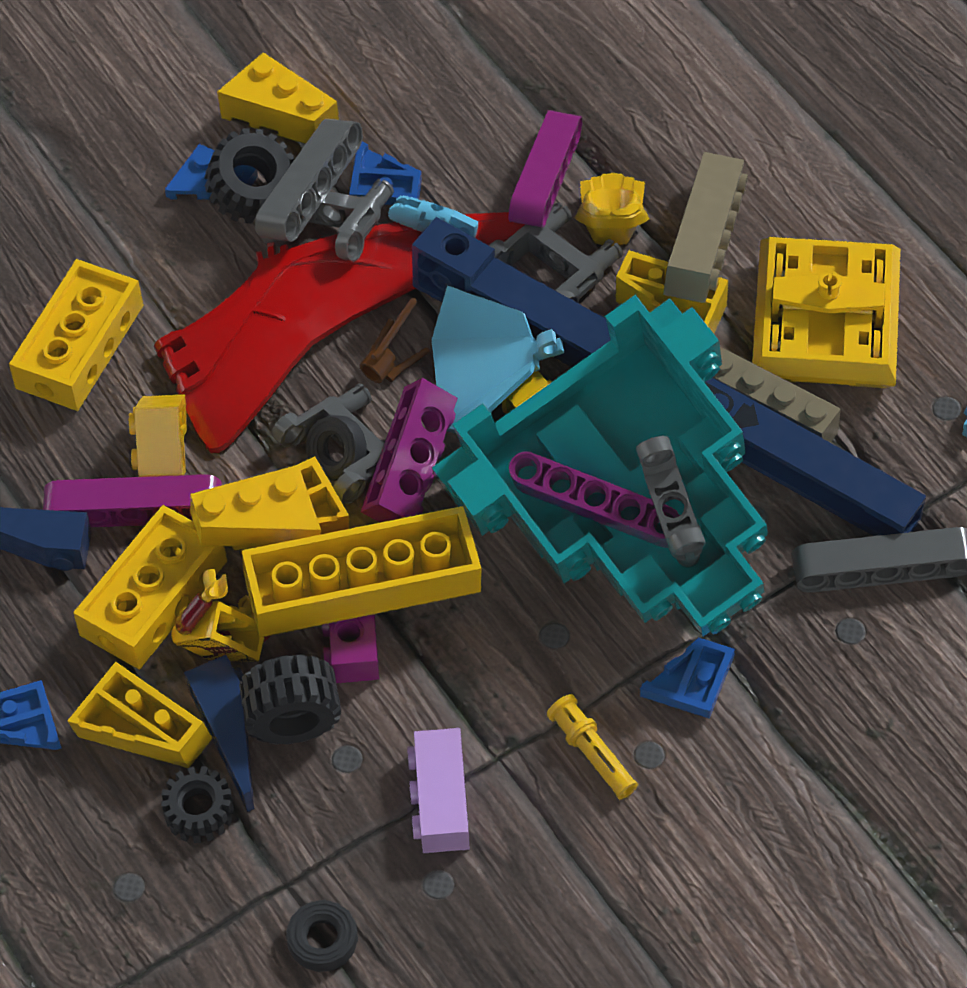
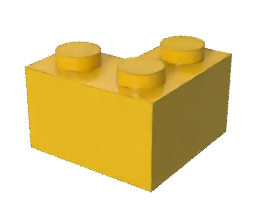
M185 395L142 396L136 407H133V413H129L130 435H136L137 449L131 450V465L133 471L138 470L139 477L185 475L184 435L187 431Z

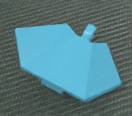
M447 286L432 337L436 386L458 398L454 408L456 413L452 423L454 424L482 403L489 412H492L529 378L533 372L540 370V360L563 354L564 348L563 341L560 338L556 339L553 329L540 333L536 340L532 336L526 315L522 311ZM453 425L450 426L447 432L456 433Z

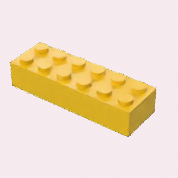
M464 506L242 550L244 577L259 637L481 592L482 568Z

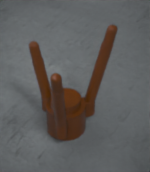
M415 298L410 299L395 322L392 318L388 319L368 355L360 363L359 368L361 372L371 381L380 384L386 378L388 381L393 382L401 372L429 354L430 349L425 347L394 367L396 357L387 348L416 305L417 301Z

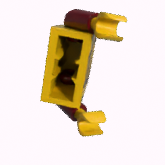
M207 570L203 574L205 590L203 593L198 592L188 606L182 608L176 618L175 626L171 632L174 644L208 660H215L227 655L229 661H259L262 644L272 635L259 637L255 619L219 601L212 602V599H220L226 596L228 592L226 574H223L220 579L216 580L215 570Z

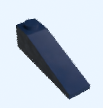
M0 507L1 550L63 571L85 569L92 535L87 512Z
M224 655L188 670L184 674L192 700L213 738L212 741L247 812L254 809L248 733L245 726L239 688L240 681H242L244 675L240 667H232L227 655Z

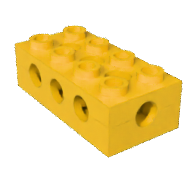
M76 259L9 363L15 389L78 411L144 306L139 281Z
M162 505L73 612L79 635L140 670L171 632L182 608L188 606L198 592L202 593L205 590L203 574L209 569H214L217 575L226 564L225 547L202 546L194 522Z

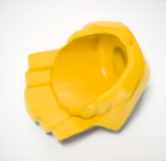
M616 173L602 174L601 176L591 177L590 180L580 181L582 204L574 218L587 226L595 244L603 245L608 239L614 240L611 246L615 243L618 245L628 244L636 227L649 220L642 205L645 182Z

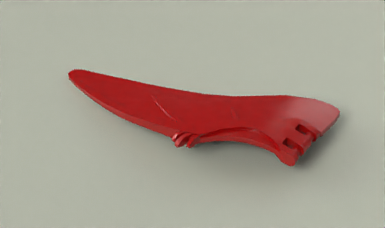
M509 212L464 214L479 222L475 238L487 245L499 239L505 242L525 225L510 222ZM398 222L375 225L364 238L363 252L356 261L338 258L335 251V242L338 234L314 240L291 249L288 248L287 244L281 245L280 253L277 254L275 242L267 243L268 257L263 258L261 250L255 252L258 262L257 268L233 294L197 321L183 329L171 331L155 342L154 349L158 357L164 359L163 366L171 382L177 384L176 391L178 395H185L186 413L200 441L210 454L222 452L235 441L271 398L292 368L314 344L352 320L416 289L413 287L412 244L423 232L401 225Z

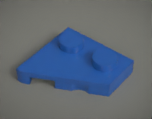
M365 142L361 143L355 155L349 195L364 197L374 182L380 179L381 182L382 180L389 182L394 189V194L384 205H394L400 195L419 199L422 182L420 170L408 164H401L396 158L386 153L381 156L369 150L368 144Z
M201 144L196 147L165 188L166 198L177 199L178 194H197L198 200H209L211 193H206L205 184L207 180L204 178L214 152L213 149ZM240 165L233 168L239 180L249 186L258 177L257 169L254 167Z
M702 638L696 639L686 648L681 656L674 657L668 662L661 674L651 682L646 680L641 685L640 697L710 719L733 661L735 649Z
M42 680L0 692V743L53 750L61 748Z

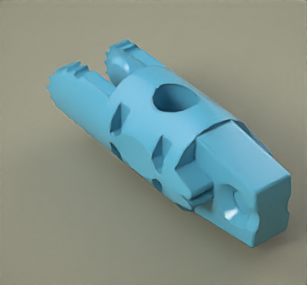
M400 195L388 211V216L396 223L398 222L420 232H423L435 217H438L474 238L477 234L478 221L453 209L425 200Z

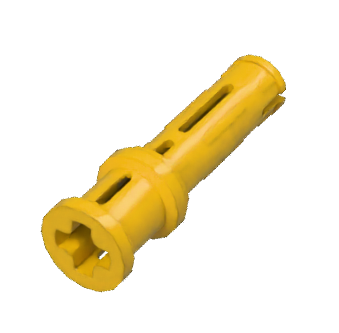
M568 694L558 699L547 711L549 720L557 722L565 732L566 741L569 745L580 748L596 771L599 772L615 792L619 800L631 795L637 789L638 784L596 733V722L584 715L577 706L578 700L573 694ZM598 754L602 756V758L606 761V763L610 766L614 773L608 768V766L604 763V761L600 758Z

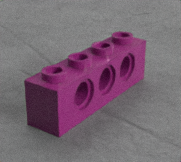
M424 378L404 387L361 513L380 523L423 513V506L421 504L425 493L430 489L434 481L432 467L435 466L436 461L441 457L445 449L443 440L446 431L450 428L456 416L454 408L457 397ZM399 483L402 485L404 492L401 490Z
M375 614L322 625L323 637H330L331 647H324V660L329 663V666H332L336 683L380 680ZM347 638H356L355 641L344 642Z

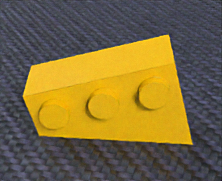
M299 465L190 494V513L202 546L249 547V544H276L321 535V528Z
M117 662L112 665L67 720L79 738L189 768L213 739L201 720Z

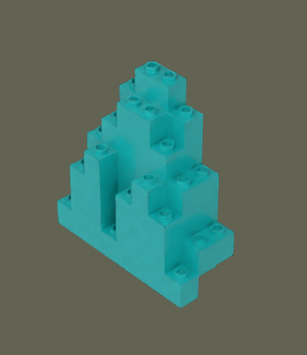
M634 295L605 316L611 339L608 343L497 422H494L492 414L482 403L452 424L462 447L433 466L432 470L457 507L464 506L466 515L482 536L489 531L490 533L499 531L508 523V517H511L540 557H544L563 583L570 579L573 581L579 580L591 570L590 565L592 564L597 571H602L620 597L625 596L644 623L651 618L654 621L663 618L672 610L673 606L671 604L673 603L677 610L681 608L702 636H705L710 631L712 634H717L731 623L730 617L741 609L747 612L762 600L761 594L765 592L764 583L743 557L742 553L746 551L747 554H750L765 543L766 539L764 537L768 535L767 524L727 474L728 471H731L742 462V456L745 454L743 431L704 383L713 378L719 372V367L722 365L718 338L693 307L682 314L669 298L649 312L639 298ZM667 436L674 451L676 464L698 526L700 525L706 542L700 554V559L693 567H683L672 556L669 548L659 547L522 493L516 488L510 476V461L518 453L532 452L651 499L636 447L648 439ZM532 466L524 467L520 470L518 477L525 480L530 479L536 474L537 469ZM564 479L558 480L553 485L552 490L557 493L566 492L570 488L571 482ZM593 493L588 497L586 503L593 507L603 504L606 496L602 493ZM673 499L665 503V505L675 509L679 515L684 511V505L679 500ZM634 506L627 507L622 511L621 517L625 520H634L638 517L641 510ZM659 522L655 530L664 534Z

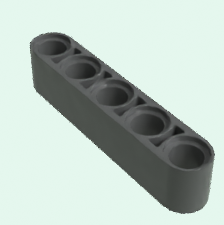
M329 118L324 119L259 209L255 219V230L259 237L290 242L297 239L360 148L363 138L360 123Z
M954 527L800 545L791 552L797 588L802 592L809 593L967 575V528Z

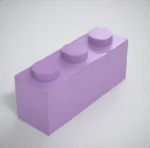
M460 728L415 731V746L407 747L409 770H417V781H410L411 804H419L420 815L412 816L414 839H422L423 853L470 850Z

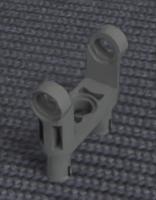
M377 179L364 197L329 191L309 222L339 228L337 230L339 234L335 242L336 255L343 260L356 261L363 252L364 238L380 219V209L392 197L394 189L386 180L381 182L380 179ZM262 238L264 243L275 242V246L278 247L290 242Z
M560 202L556 203L552 208L544 228L525 224L505 242L499 239L489 245L495 249V258L509 266H512L528 251L567 279L555 291L574 300L576 303H579V299L602 280L604 271L623 256V251L617 243L610 247L614 241L612 239L606 240L600 248L588 256L557 235L555 232L572 219L571 212L566 206L559 210L563 206Z
M361 383L355 385L354 388L338 398L330 396L299 416L294 413L284 415L275 423L271 433L272 437L281 446L289 447L294 445L296 447L307 440L311 427L322 418L330 415L347 416L357 422L364 432L367 443L366 456L344 469V474L339 477L333 486L344 505L351 504L357 500L364 492L366 484L372 480L385 441L375 436L352 414L372 401L370 392L366 387L363 389L364 385ZM333 434L331 438L345 450L343 439L339 435Z
M667 436L654 437L640 443L636 447V451L669 551L683 567H693L698 563L706 542L700 525L698 526L676 464L670 440ZM675 499L682 502L684 505L683 513L677 518H669L664 515L662 509L667 501Z

